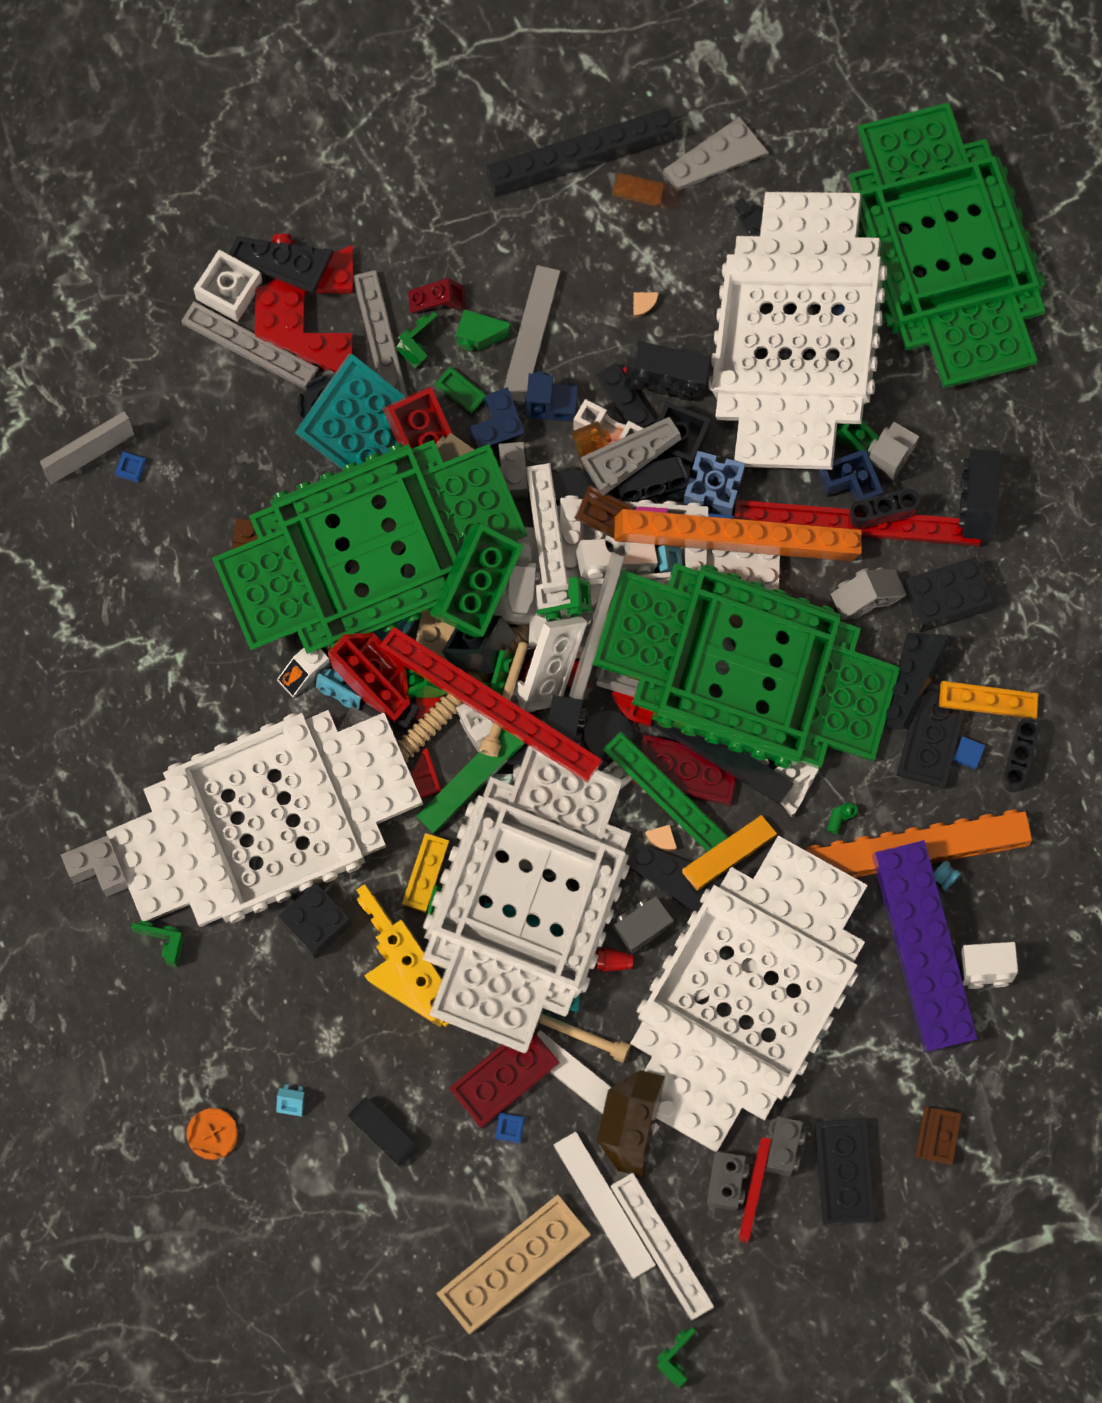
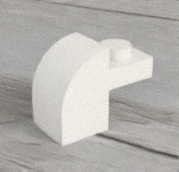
M462 704L456 708L460 722L472 744L479 752L481 741L485 740L486 736H489L493 723L469 706Z

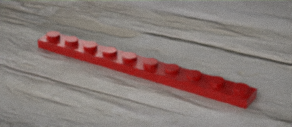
M736 500L734 519L861 530V537L978 547L981 539L962 538L963 528L958 527L959 518L914 515L913 517L857 529L849 522L850 509ZM856 511L854 513L859 518L867 516L863 511Z
M393 627L380 644L381 651L585 782H589L602 764V759L397 628Z

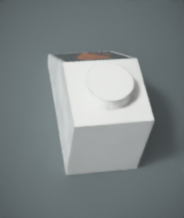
M303 648L291 659L277 681L294 699L317 679V675L321 674L324 668L328 669L331 667L329 658L321 649L306 654Z

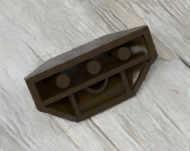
M640 1070L608 1090L597 1142L617 1171L628 1174L633 1173L640 1177L644 1176L666 1076Z

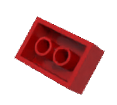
M425 387L382 407L398 444L402 443L403 446L409 444L411 449L432 440L437 444L442 436L447 438L452 433L432 387Z

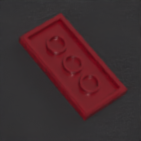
M643 735L640 751L686 796L731 806L737 778L679 742Z
M534 1031L526 1053L501 1044L450 1086L449 1090L478 1126L483 1128L557 1067L560 1062Z

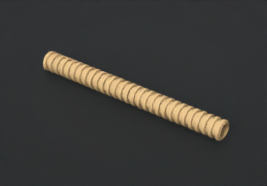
M517 625V627L511 628L515 633V637L507 652L513 655L520 642L529 643V625ZM468 672L470 676L480 682H487L492 673ZM447 693L446 697L440 698V703H435V708L431 707L429 709V714H424V719L420 718L418 720L419 724H414L413 729H409L407 731L408 734L403 735L402 740L397 741L405 763L409 762V757H414V752L420 751V746H425V741L429 742L431 740V735H436V730L440 731L442 729L441 725L447 724V719L451 720L453 718L452 715L458 713L456 708L464 703Z

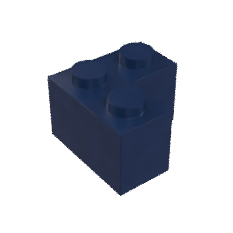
M546 372L529 373L526 395V418L574 422L578 386H573V384L567 382L559 383V385L553 384V375H549Z
M508 387L485 395L483 400L490 420L475 424L469 428L475 449L490 444L492 448L523 437L525 432Z
M866 449L833 460L832 469H819L818 477L826 497L850 489L854 501L883 495L884 493Z

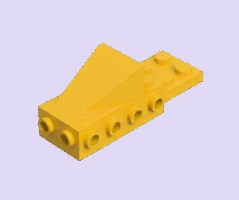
M365 884L356 890L360 895L357 901L368 915L373 914L374 917L370 920L381 933L376 937L380 943L376 947L384 959H386L385 962L366 974V979L376 988L438 1027L442 1025L444 1027L449 1026L450 1023L429 1015L443 979L434 964L422 960L425 951L408 926L402 920L393 924L372 891Z

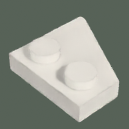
M800 762L788 769L781 767L774 769L775 772L794 783L792 790L781 803L791 817L795 816L819 770Z

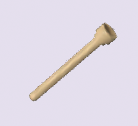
M526 642L518 644L502 696L511 701L528 649ZM495 723L492 724L489 736H486L485 740L481 741L479 752L491 757H498L501 748L499 745L500 741L498 740L502 729Z
M540 1013L538 1023L608 1051L614 1057V1060L621 1063L625 1062L631 1044L624 1041L610 1042Z

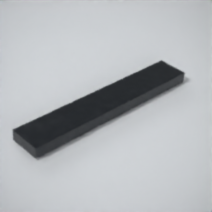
M658 721L654 722V727L778 805H781L794 786L793 782L743 751L735 752L728 749V745L722 743L712 744L704 740L705 737L685 735L679 728L673 726L672 728H666L658 725Z

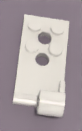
M575 617L543 624L525 683L517 681L511 702L530 713L550 708L553 695L563 697L587 624L584 618Z

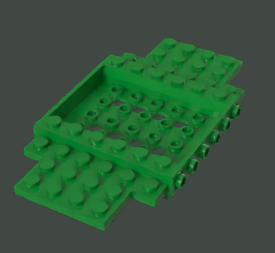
M949 102L858 125L857 132L870 169L851 173L848 179L852 192L860 193L862 196L857 238H879L881 241L879 257L883 265L887 266V278L882 281L885 298L884 303H880V305L883 304L885 310L883 317L886 326H890L892 334L900 333L905 351L929 345L943 389L1036 365L1037 358L1024 320L1045 314V308L1040 296L1045 280L1043 273L1038 272L1036 253L1030 249L1029 232L1027 229H1023L1021 223L1023 220L1022 212L1015 205L1013 187L1008 185L1006 166L1004 164L1001 165L999 157H992L987 140L983 139L963 145ZM971 205H976L981 209V214L971 216L967 208ZM948 211H954L958 215V220L948 222L944 214ZM925 217H931L935 221V226L925 228L921 220ZM902 223H908L911 225L912 231L909 234H902L898 226ZM986 248H991L995 251L996 256L988 260L983 257L982 251ZM963 254H968L972 257L973 262L968 266L962 265L959 257ZM940 260H945L949 263L950 268L945 272L939 271L936 263ZM917 266H922L926 269L927 274L922 278L916 277L913 274V269Z
M434 440L412 449L409 444L403 446L402 443L388 448L389 452L381 456L379 452L367 456L364 463L357 465L356 462H352L343 466L342 472L334 474L333 471L325 473L319 477L320 481L312 484L310 481L303 482L296 486L297 490L290 493L287 490L273 495L274 499L270 501L271 507L249 515L258 539L217 555L212 559L250 650L252 651L298 632L306 654H310L329 645L332 648L343 634L376 633L381 630L387 633L393 627L398 628L397 623L407 620V623L417 621L422 618L420 614L426 611L432 613L471 525L483 524L514 541L527 537L528 534L490 444L443 463ZM377 495L383 496L386 499V506L383 509L374 508L372 506L373 497ZM330 514L337 515L340 518L339 526L329 528L325 523L326 517ZM386 518L393 519L396 522L395 530L385 532L381 527L382 521ZM345 537L349 540L350 546L346 551L336 549L335 542L338 538ZM401 541L405 544L406 550L402 555H395L391 551V545L394 542ZM355 560L358 562L360 568L356 574L346 572L345 564L348 561ZM403 565H413L415 575L411 578L403 577L401 574ZM359 583L366 584L369 587L368 595L358 597L354 592L355 586Z
M675 563L672 566L667 585L621 569L614 596L601 630L592 665L638 680L632 704L653 711L651 719L658 721V725L666 728H672V726L679 728L685 735L705 737L704 740L706 742L728 745V749L732 751L751 753V756L755 759L763 761L768 759L774 761L776 766L785 769L793 767L798 762L820 769L827 747L871 762L875 760L887 718L886 712L890 707L893 687L897 682L900 669L898 666L855 652L861 628L840 621L841 614L835 613L830 607L812 605L811 601L805 598H792L785 591L778 589L770 590L764 588L765 585L760 582L741 580V576L734 573L724 574L719 572L718 568L711 565H701L697 570ZM731 615L741 617L742 626L740 628H734L730 625L729 618ZM784 631L788 634L789 641L787 644L782 645L777 642V632ZM725 638H731L735 641L736 647L734 651H727L723 648L722 642ZM772 654H777L781 657V667L771 666L769 658ZM718 661H724L728 664L729 671L727 674L722 675L717 672L716 663ZM770 677L775 681L776 686L773 691H768L763 687L762 682L764 678ZM717 684L721 687V697L714 698L710 695V685ZM762 700L768 704L769 711L767 714H760L756 710V703Z

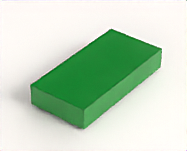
M451 366L434 384L439 391L471 416L484 403L483 398L486 394Z

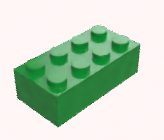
M483 524L471 525L431 616L472 637H483L524 546Z

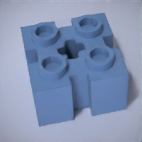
M698 451L692 469V478L689 479L690 481L685 492L684 505L700 503L702 506L713 507L712 513L732 516L737 491L740 489L744 475L745 463L726 459L725 464L716 462L717 456ZM713 482L718 483V486H712Z

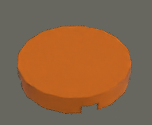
M208 1108L192 1117L187 1126L186 1137L190 1148L196 1155L208 1160H217L227 1156L234 1149L238 1140V1129L229 1113L218 1108Z

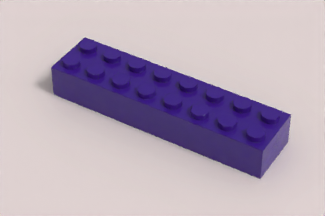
M925 840L875 852L872 858L923 1052L976 1040L977 1036Z

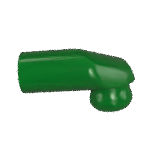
M847 802L834 808L831 812L827 832L838 835L842 822L856 816L858 807L854 803Z

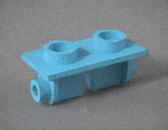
M324 668L322 673L317 675L316 688L322 694L339 700L345 707L359 711L362 697L358 696L348 684L344 686L342 684L344 680L332 668L329 670Z

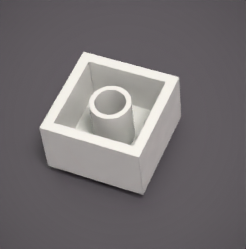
M218 250L194 287L196 300L238 322L255 296L256 289L261 287L263 282L259 271Z
M1015 942L964 945L959 954L960 976L963 986L968 985L969 989L983 988V984H993L994 987L1009 986V982H1013L1018 973Z

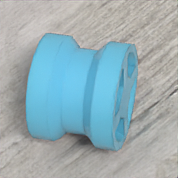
M945 860L933 874L935 882H938L941 885V889L946 892L962 873L959 870H954L950 862Z

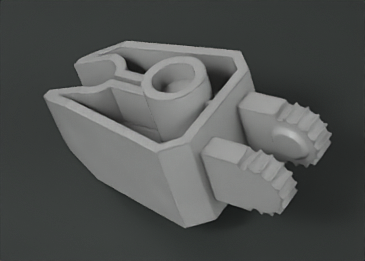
M522 543L521 545L524 547L508 580V603L512 614L527 615L533 603L534 583L539 584L541 569H536V563H531L532 547Z

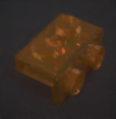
M617 173L612 195L657 207L659 203H662L664 183L629 174Z
M598 421L571 432L583 469L585 467L582 464L581 457L612 442L607 428L602 429Z

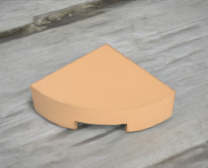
M634 292L633 318L643 317L656 305L658 293Z
M670 825L645 832L648 841L654 846L665 851L677 850Z

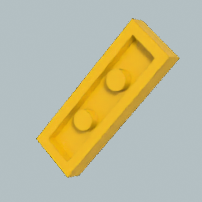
M425 833L402 906L427 913L432 890L436 885L449 846V840Z

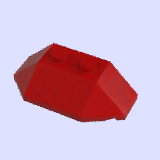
M374 633L343 634L328 652L333 669L358 696L362 697L361 699L378 712L384 713L390 720L395 721L410 704L405 666L380 650L379 646L382 642Z

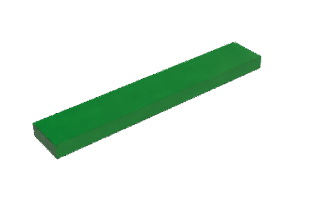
M502 728L498 738L500 741L499 745L501 746L498 757H491L479 752L417 815V818L436 835L525 742Z
M621 731L603 749L706 852L728 838Z

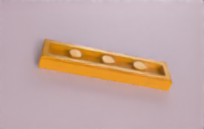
M942 681L940 683L939 707L1036 719L1039 693Z
M761 815L683 868L682 873L695 889L699 891L731 867H734L776 838L777 833Z

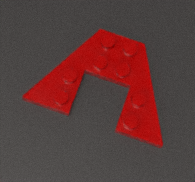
M348 246L333 254L315 293H353V246ZM278 280L257 288L255 292V337L265 342H271L277 348L282 350L284 348L297 354V357L309 363L318 364L326 371L331 370L336 373L348 354H352V333H304V293L307 292Z

